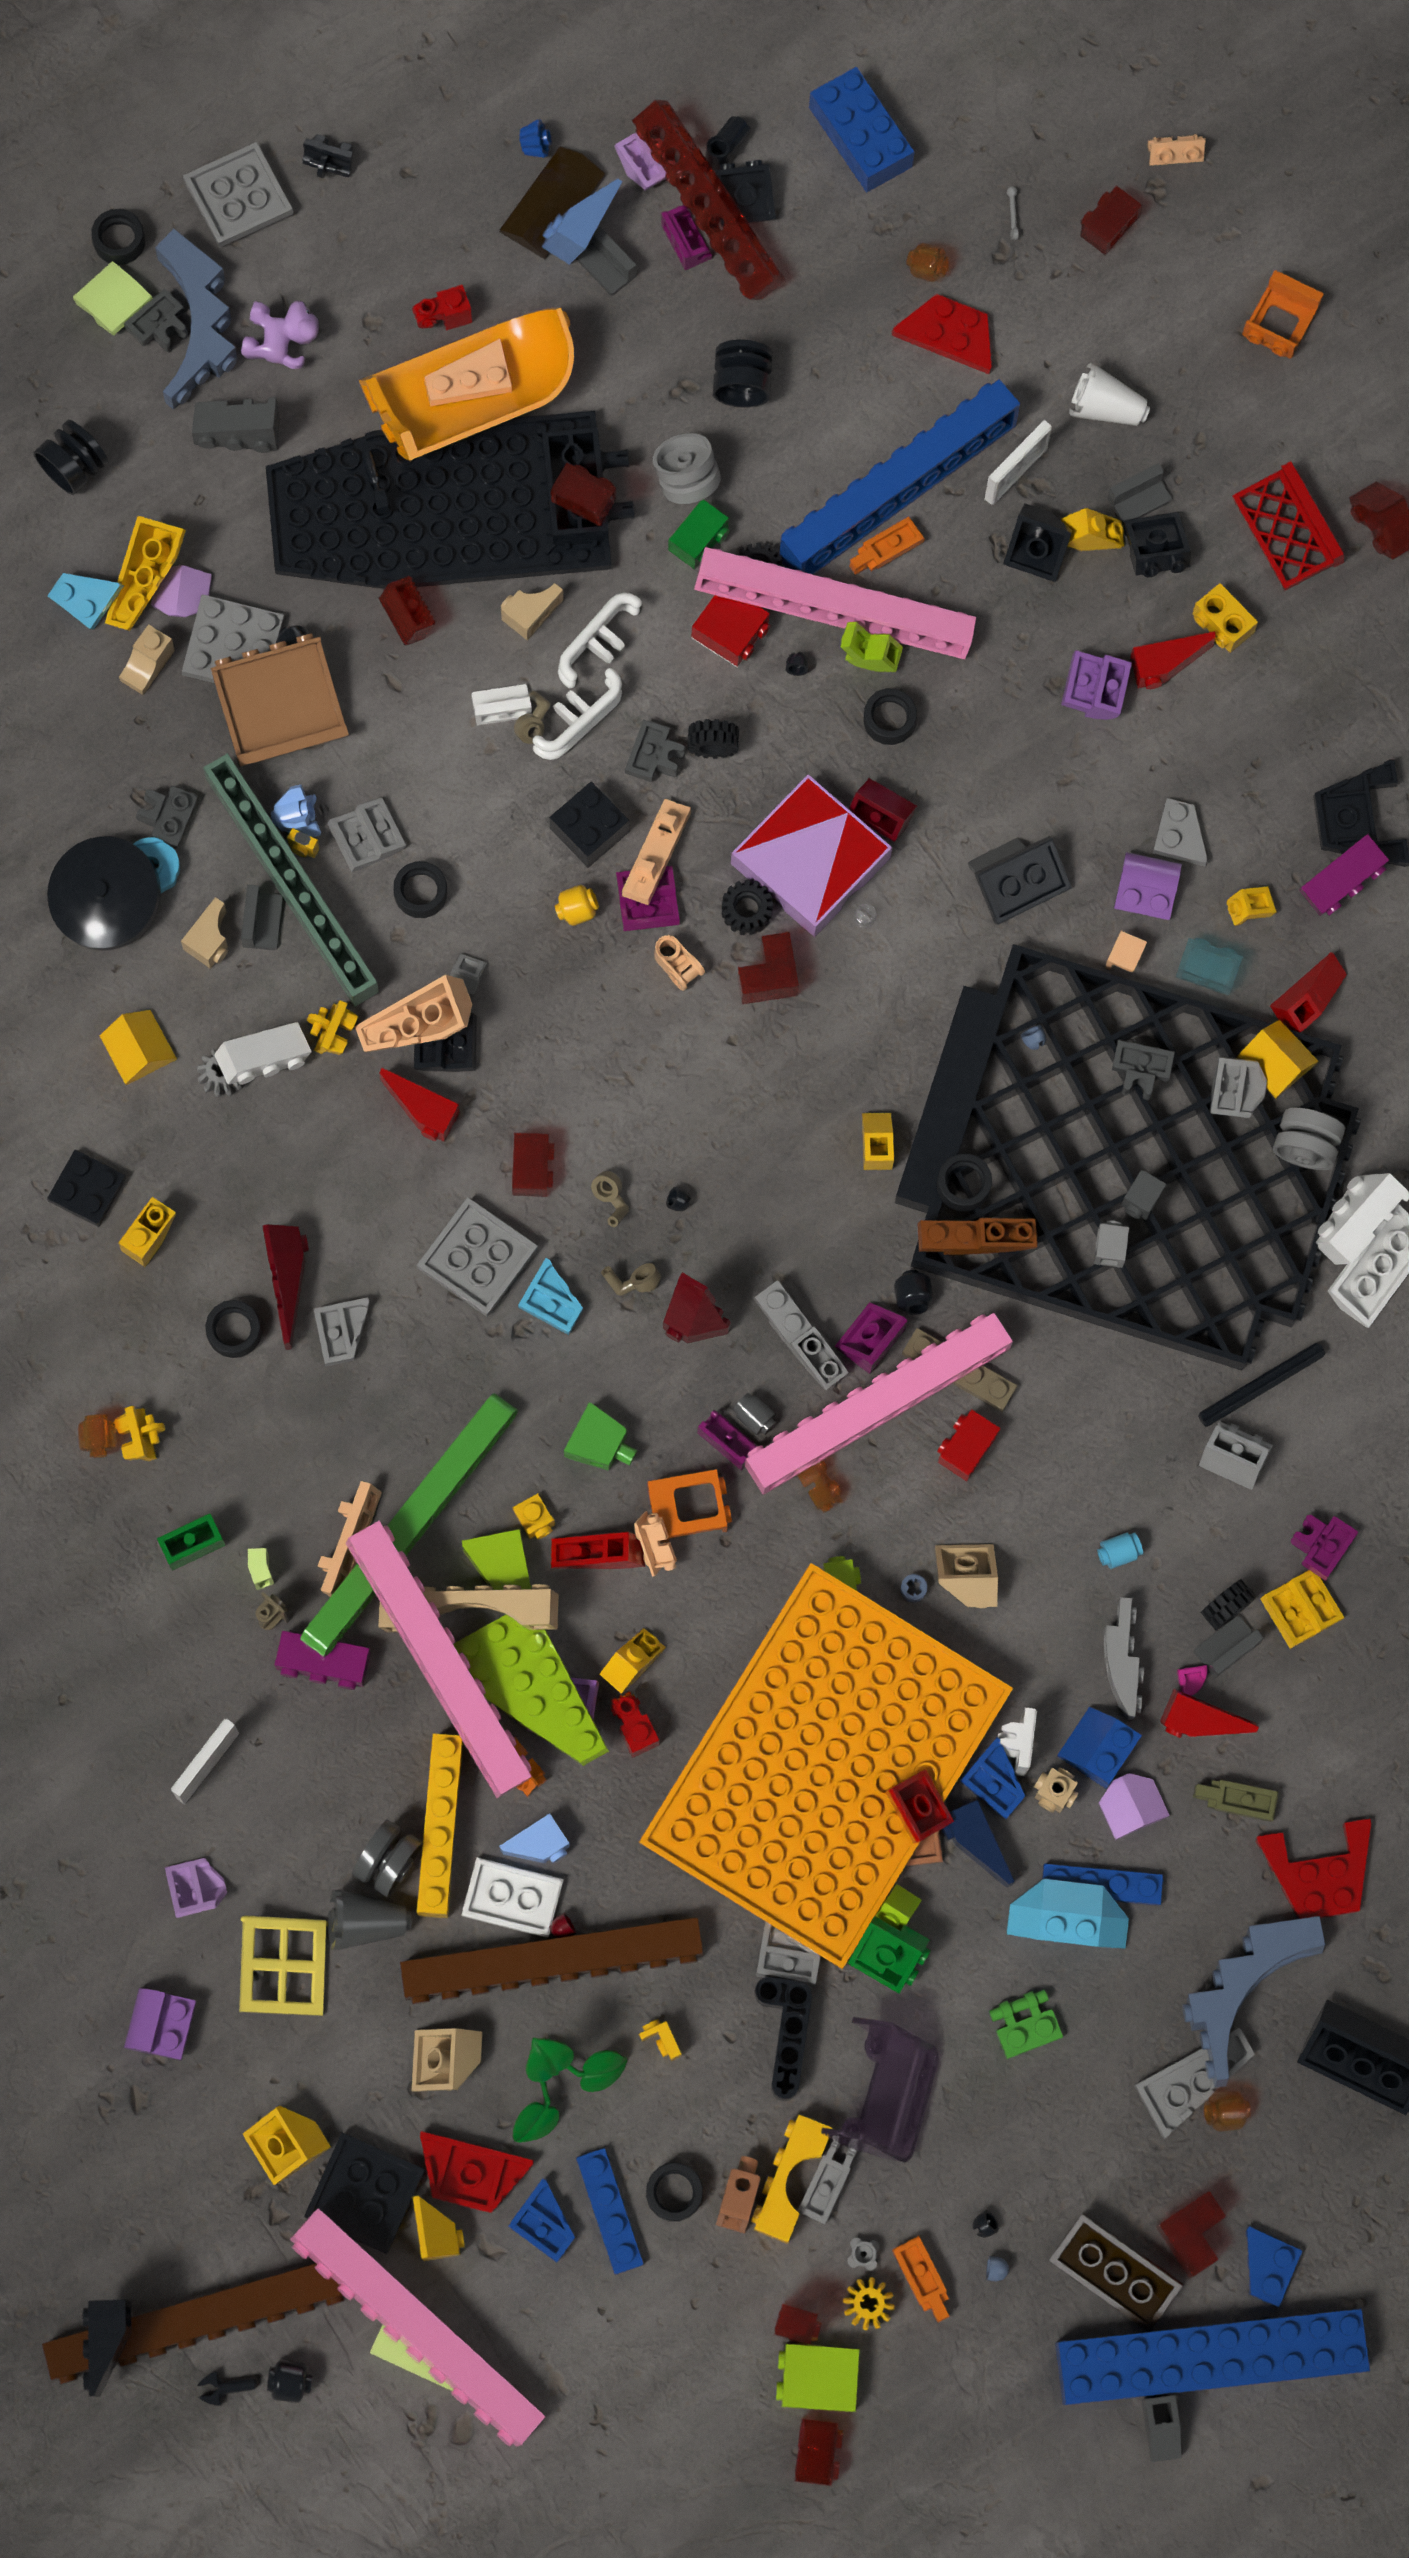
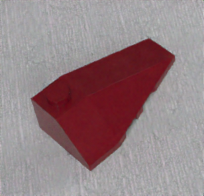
M262 1225L268 1261L272 1272L273 1288L277 1299V1310L285 1349L291 1350L305 1267L304 1252L309 1251L307 1235L300 1234L299 1226Z
M682 1272L663 1321V1329L666 1331L665 1335L675 1342L680 1343L682 1340L688 1344L727 1335L731 1328V1322L728 1318H721L724 1311L715 1305L716 1299L708 1287Z

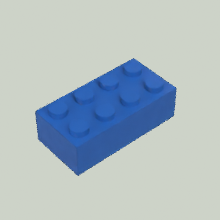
M857 67L810 92L809 109L866 193L913 167L914 150Z

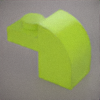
M847 622L840 647L847 653L845 660L854 666L875 672H896L903 646L890 634H870L859 623Z

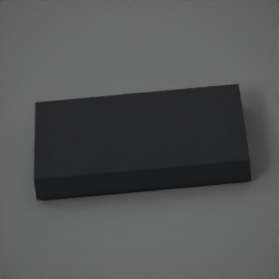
M1050 836L974 873L996 925L1072 889L1054 841Z

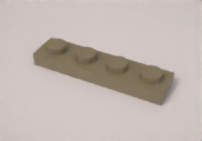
M916 1328L902 1355L907 1358L911 1357L914 1360L922 1355L921 1351L933 1343H936L938 1346L943 1342ZM984 1366L952 1383L1003 1412L1017 1388L1016 1384Z

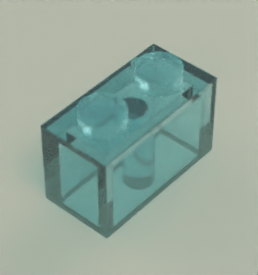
M1189 938L1175 977L1229 996L1243 956L1237 955L1238 953L1230 948L1223 947L1220 949L1211 946L1207 940Z

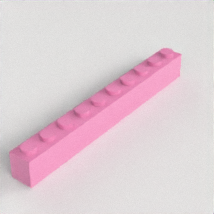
M708 547L704 548L694 588L697 591L844 629L847 622H857L870 634H890L899 643L964 660L972 643L976 617L967 615L964 612L943 609L937 605L916 602L909 598L889 595L882 591L862 588L855 584L835 581L828 577H820L801 570H793L774 563H766L747 556H738L720 549Z
M995 1313L987 1317L985 1314L978 1316L971 1321L969 1328L961 1331L959 1328L947 1335V1341L937 1346L936 1343L927 1346L921 1351V1356L914 1360L911 1357L905 1359L896 1366L897 1370L888 1375L887 1372L878 1375L872 1380L873 1384L869 1387L854 1389L847 1395L848 1399L840 1404L837 1401L832 1402L822 1410L823 1414L813 1418L809 1416L797 1424L798 1428L790 1433L786 1430L772 1439L774 1443L765 1448L760 1445L747 1454L748 1458H746L745 1467L762 1494L764 1495L1010 1350L1013 1341Z
M377 1521L349 1537L346 1545L496 1798H499L528 1781L532 1777L529 1773L532 1771L531 1766L525 1756H519L515 1750L516 1741L508 1729L504 1731L499 1723L501 1716L497 1708L493 1704L489 1705L483 1696L486 1694L482 1683L478 1678L473 1679L468 1670L471 1667L466 1656L463 1653L458 1654L455 1649L453 1634L447 1627L443 1628L439 1622L440 1613L433 1602H427L423 1595L425 1588L417 1576L413 1578L407 1567L410 1566L406 1555L402 1551L398 1552L392 1543L395 1541L391 1530L387 1525L383 1527L380 1521Z
M319 2208L311 2214L290 2238L294 2243L292 2248L301 2257L306 2259L309 2256L317 2264L315 2269L327 2280L332 2277L340 2285L337 2289L349 2300L356 2299L362 2305L360 2310L366 2317L372 2321H375V2319L380 2321L385 2326L383 2331L389 2338L395 2342L400 2340L408 2347L406 2353L416 2362L420 2363L422 2360L431 2368L428 2372L436 2381L441 2384L445 2381L454 2390L451 2394L464 2405L468 2402L476 2409L474 2415L487 2426L491 2423L499 2431L497 2436L508 2446L514 2444L516 2447L522 2445L546 2417Z

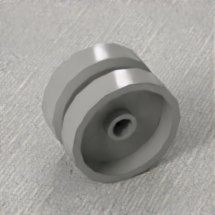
M685 433L673 436L664 441L655 450L652 457L662 493L671 502L677 504L699 502L710 496L718 488L721 481L712 445L706 437L699 434Z
M1305 1108L1285 1109L1280 1124L1284 1132L1277 1134L1272 1149L1273 1152L1281 1159L1304 1168L1314 1170L1332 1169L1338 1154L1334 1146L1340 1145L1345 1131L1344 1125L1337 1119Z

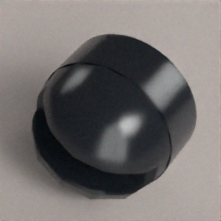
M798 652V654L791 653L786 660V672L794 676L806 674L808 672V658L802 652Z
M673 1187L668 1194L666 1206L674 1211H685L690 1206L689 1201L691 1197L684 1189Z
M986 2210L974 2218L973 2230L978 2228L979 2232L977 2235L979 2237H990L999 2231L998 2222L991 2212Z

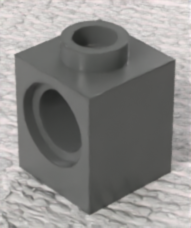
M1141 1169L1124 1197L1121 1206L1125 1208V1212L1136 1219L1141 1217L1146 1220L1164 1192L1166 1184Z

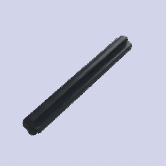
M1318 1342L1314 1343L1201 1411L1198 1415L1201 1423L1208 1427L1323 1358L1325 1355L1324 1349Z

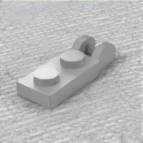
M836 2135L826 2156L823 2155L797 2211L825 2225L851 2170L849 2166L858 2149V2146L852 2143L845 2154L846 2158L843 2164L832 2160L834 2153L841 2144V2138Z

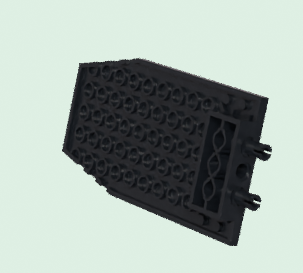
M595 411L513 418L412 460H407L398 453L397 447L399 445L396 441L390 443L382 430H375L365 433V436L354 440L350 438L341 441V444L327 449L323 447L314 450V453L303 457L298 455L265 466L274 568L277 575L394 590L611 570L608 523H610V520L635 519L633 501L608 503L605 500L602 472L607 468L629 467L627 449L603 452L600 449ZM365 452L373 453L380 476L379 485L380 488H384L387 496L386 500L390 510L388 513L381 515L378 513L373 495L375 488L369 481L362 458Z

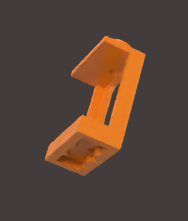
M1274 270L1268 286L1251 318L1245 323L1242 335L1253 344H1261L1271 349L1274 354L1291 359L1318 311L1324 293ZM1270 307H1278L1299 319L1289 340L1260 326Z
M717 1469L648 1481L647 1488L652 1513H658L659 1517L663 1518L669 1536L666 1540H660V1543L669 1542V1538L719 1529H722V1532H727V1523H731L732 1518L729 1505H723L722 1495L727 1494L724 1477L718 1478ZM712 1484L715 1490L718 1514L704 1519L680 1521L677 1515L674 1491L679 1488Z

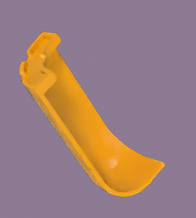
M561 307L547 308L528 313L360 379L359 383L372 412H379L384 422L381 425V429L389 442L396 441L399 445L397 447L398 453L403 458L412 460L540 408L557 397L567 384L574 364V346L568 328L570 327V320L567 313L562 311ZM498 339L501 340L512 392L430 406L425 386V376Z

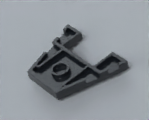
M1390 759L1376 768L1367 769L1362 774L1351 779H1345L1314 793L1313 800L1321 850L1343 854L1368 834L1389 859L1388 864L1403 867L1409 866L1407 839L1377 841L1369 791L1370 789L1397 786L1398 780L1394 759Z

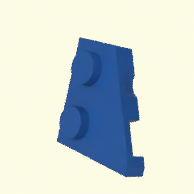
M998 1737L960 1781L1005 1820L1025 1798L1011 1762H1009Z
M542 2178L508 2227L557 2263L573 2242L575 2236L547 2181Z
M1248 2226L1246 2237L1249 2294L1278 2308L1302 2250Z

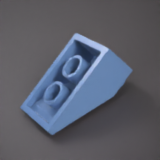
M620 179L614 180L571 207L563 216L558 214L543 233V237L546 240L542 248L570 265L586 249L622 181Z

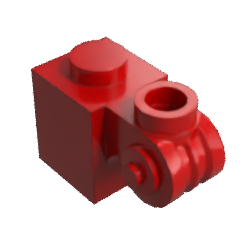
M463 284L436 292L437 297L423 299L412 307L417 325L422 329L432 328L437 323V320L443 321L446 331L472 323L471 306Z
M628 1691L624 1696L620 1695L619 1698L611 1700V1712L613 1716L617 1715L618 1719L622 1720L623 1725L620 1726V1733L632 1758L659 1746V1738L647 1714L641 1715L639 1711L641 1703L634 1694L632 1695Z

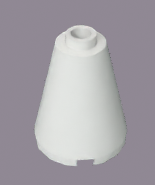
M1089 363L1087 367L1091 369L1088 374L1082 373L1071 401L1076 404L1075 411L1070 409V415L1078 418L1137 426L1140 421L1144 423L1150 407L1146 406L1147 399L1096 364Z

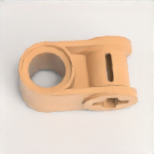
M666 935L658 939L654 952L655 960L681 991L687 989V984L695 977L705 974V970L700 962L674 936ZM668 946L673 948L675 953L667 957L661 954L660 949Z

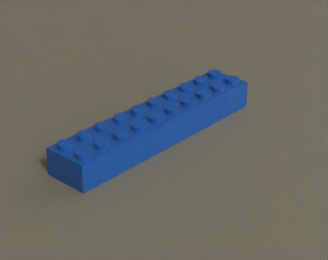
M1000 379L992 385L991 383L984 385L973 399H965L951 415L945 414L940 417L929 431L923 430L914 437L913 442L907 447L901 446L892 453L891 458L885 463L879 462L874 465L866 477L855 479L849 484L844 493L833 495L827 500L826 506L822 509L811 511L805 516L804 522L797 527L791 526L785 530L780 542L779 556L782 558V564L785 568L801 570L814 575L1015 428L1020 408L1019 401Z
M1362 2309L1055 2343L1063 2405L1370 2371Z

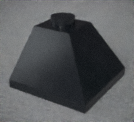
M1024 503L1018 515L1003 565L1056 582L1072 530L1051 512Z

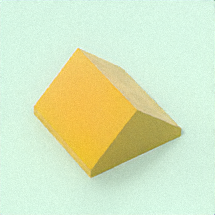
M151 1010L122 1014L99 1035L125 1085L177 1060Z
M1280 1020L1262 1029L1237 1056L1238 1059L1258 1061L1267 1079L1266 1089L1275 1099L1318 1063V1060Z

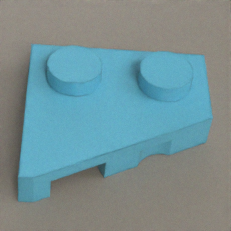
M63 573L47 596L89 629L94 630L124 585L117 582Z
M545 1258L518 1304V1308L569 1335L582 1314L583 1307L570 1292L569 1287L554 1269L551 1261Z

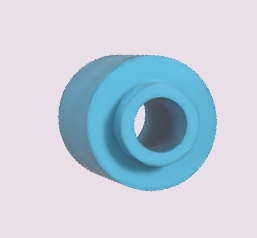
M1126 1532L1100 1542L1101 1548L1097 1549L1102 1565H1108L1110 1569L1138 1559V1556L1143 1555L1141 1542L1135 1532L1132 1534Z

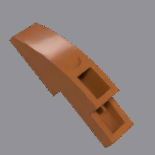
M979 1218L977 1221L920 1220L917 1223L920 1252H944V1255L1012 1252L1037 1248L1035 1219Z

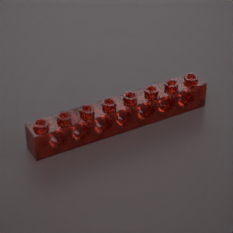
M654 100L632 120L637 128V135L652 150L650 152L652 158L658 164H661L666 172V179L681 194V202L692 211L696 217L695 223L710 238V246L716 253L721 255L725 261L724 266L728 273L737 279L740 284L739 289L741 293L750 300L764 299L786 279L668 100ZM662 129H664L665 137L663 140H661L660 138V132ZM677 151L680 155L678 163L675 161V153ZM692 173L694 175L693 185H691L689 181L690 175ZM706 196H708L709 198V205L707 208L704 204V199ZM721 218L724 221V227L722 230L719 227V221ZM736 240L739 244V249L737 253L734 250V243ZM750 263L754 267L752 275H750L748 270Z

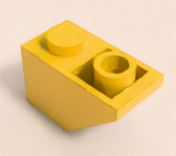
M1088 508L1060 519L1072 530L1068 547L1080 551L1124 547V530L1121 520Z
M862 1113L863 1170H892L894 1142L891 1113Z
M151 1197L118 1242L121 1251L146 1267L162 1245L176 1216V1212L154 1197Z
M643 1628L615 1652L600 1675L622 1694L636 1682L666 1647L653 1634H650Z

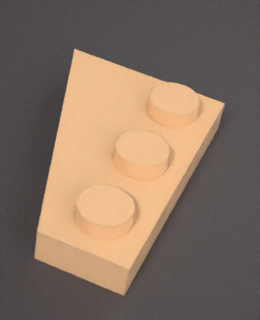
M498 339L425 376V386L430 406L512 392L501 340Z

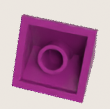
M869 1302L834 1347L867 1373L871 1374L905 1331L907 1319Z

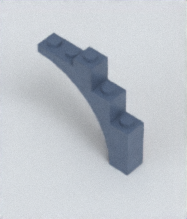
M175 229L155 247L158 261L174 276L184 291L191 311V336L186 356L176 376L163 391L165 403L173 410L190 398L191 391L198 384L202 385L206 382L210 372L219 378L224 372L228 373L237 362L235 346L219 334L223 333L230 325L231 315L229 307L213 295L218 293L224 285L223 268Z
M1320 1916L1249 1926L1246 1936L1242 1937L1245 1955L1250 1954V1956L1219 1960L1216 1970L1212 1972L1215 1988H1220V1990L1188 1994L1186 2004L1182 2005L1185 2022H1190L1191 2031L1204 2030L1200 2032V2042L1202 2049H1207L1209 2061H1205L1207 2078L1213 2079L1214 2088L1227 2086L1229 2080L1227 2061L1229 2033L1233 2020L1247 1996L1261 1981L1277 1969L1298 1959L1322 1954L1325 1941Z

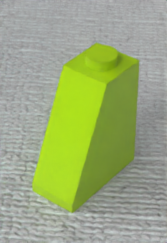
M519 1529L462 1541L463 1552L486 1584L493 1587L492 1590H503L505 1585L521 1586V1590L531 1589Z

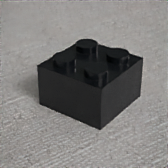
M592 781L549 817L550 829L587 868L630 832L629 819Z

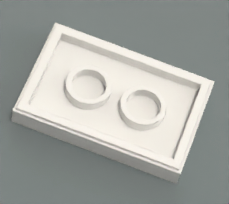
M1045 420L988 477L985 500L991 505L995 504L1047 451L1052 428Z
M227 1718L222 1721L171 1788L175 1797L184 1805L239 1735L235 1724Z
M477 1857L461 1916L549 1938L550 1926L554 1919L563 1879Z

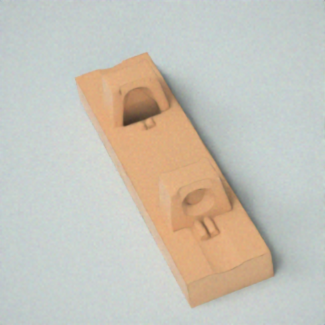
M664 799L622 889L623 897L649 905L690 817L691 807ZM660 828L671 831V833L660 830Z
M360 1482L353 1503L341 1501L338 1513L347 1517L339 1542L333 1558L321 1556L318 1567L327 1572L321 1591L329 1597L332 1596L357 1563L346 1545L348 1538L370 1526L382 1492L370 1483Z

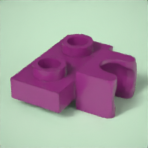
M1307 1515L1302 1525L1309 1531L1310 1535L1297 1531L1293 1535L1291 1543L1307 1554L1301 1565L1326 1581L1357 1536L1358 1531L1333 1516L1326 1527V1524L1312 1515Z

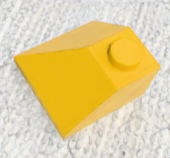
M282 2106L273 2109L243 2133L244 2138L273 2185L291 2176L331 2148L316 2121Z
M420 2196L413 2197L423 2261L459 2256V2248H465L462 2229L456 2230L454 2222Z

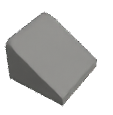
M460 953L450 976L463 979L468 993L475 994L487 963Z

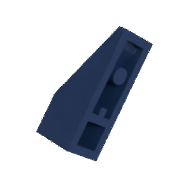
M978 1800L949 1812L954 1822L942 1828L947 1840L953 1839L955 1846L1005 1887L1012 1886L1014 1879Z

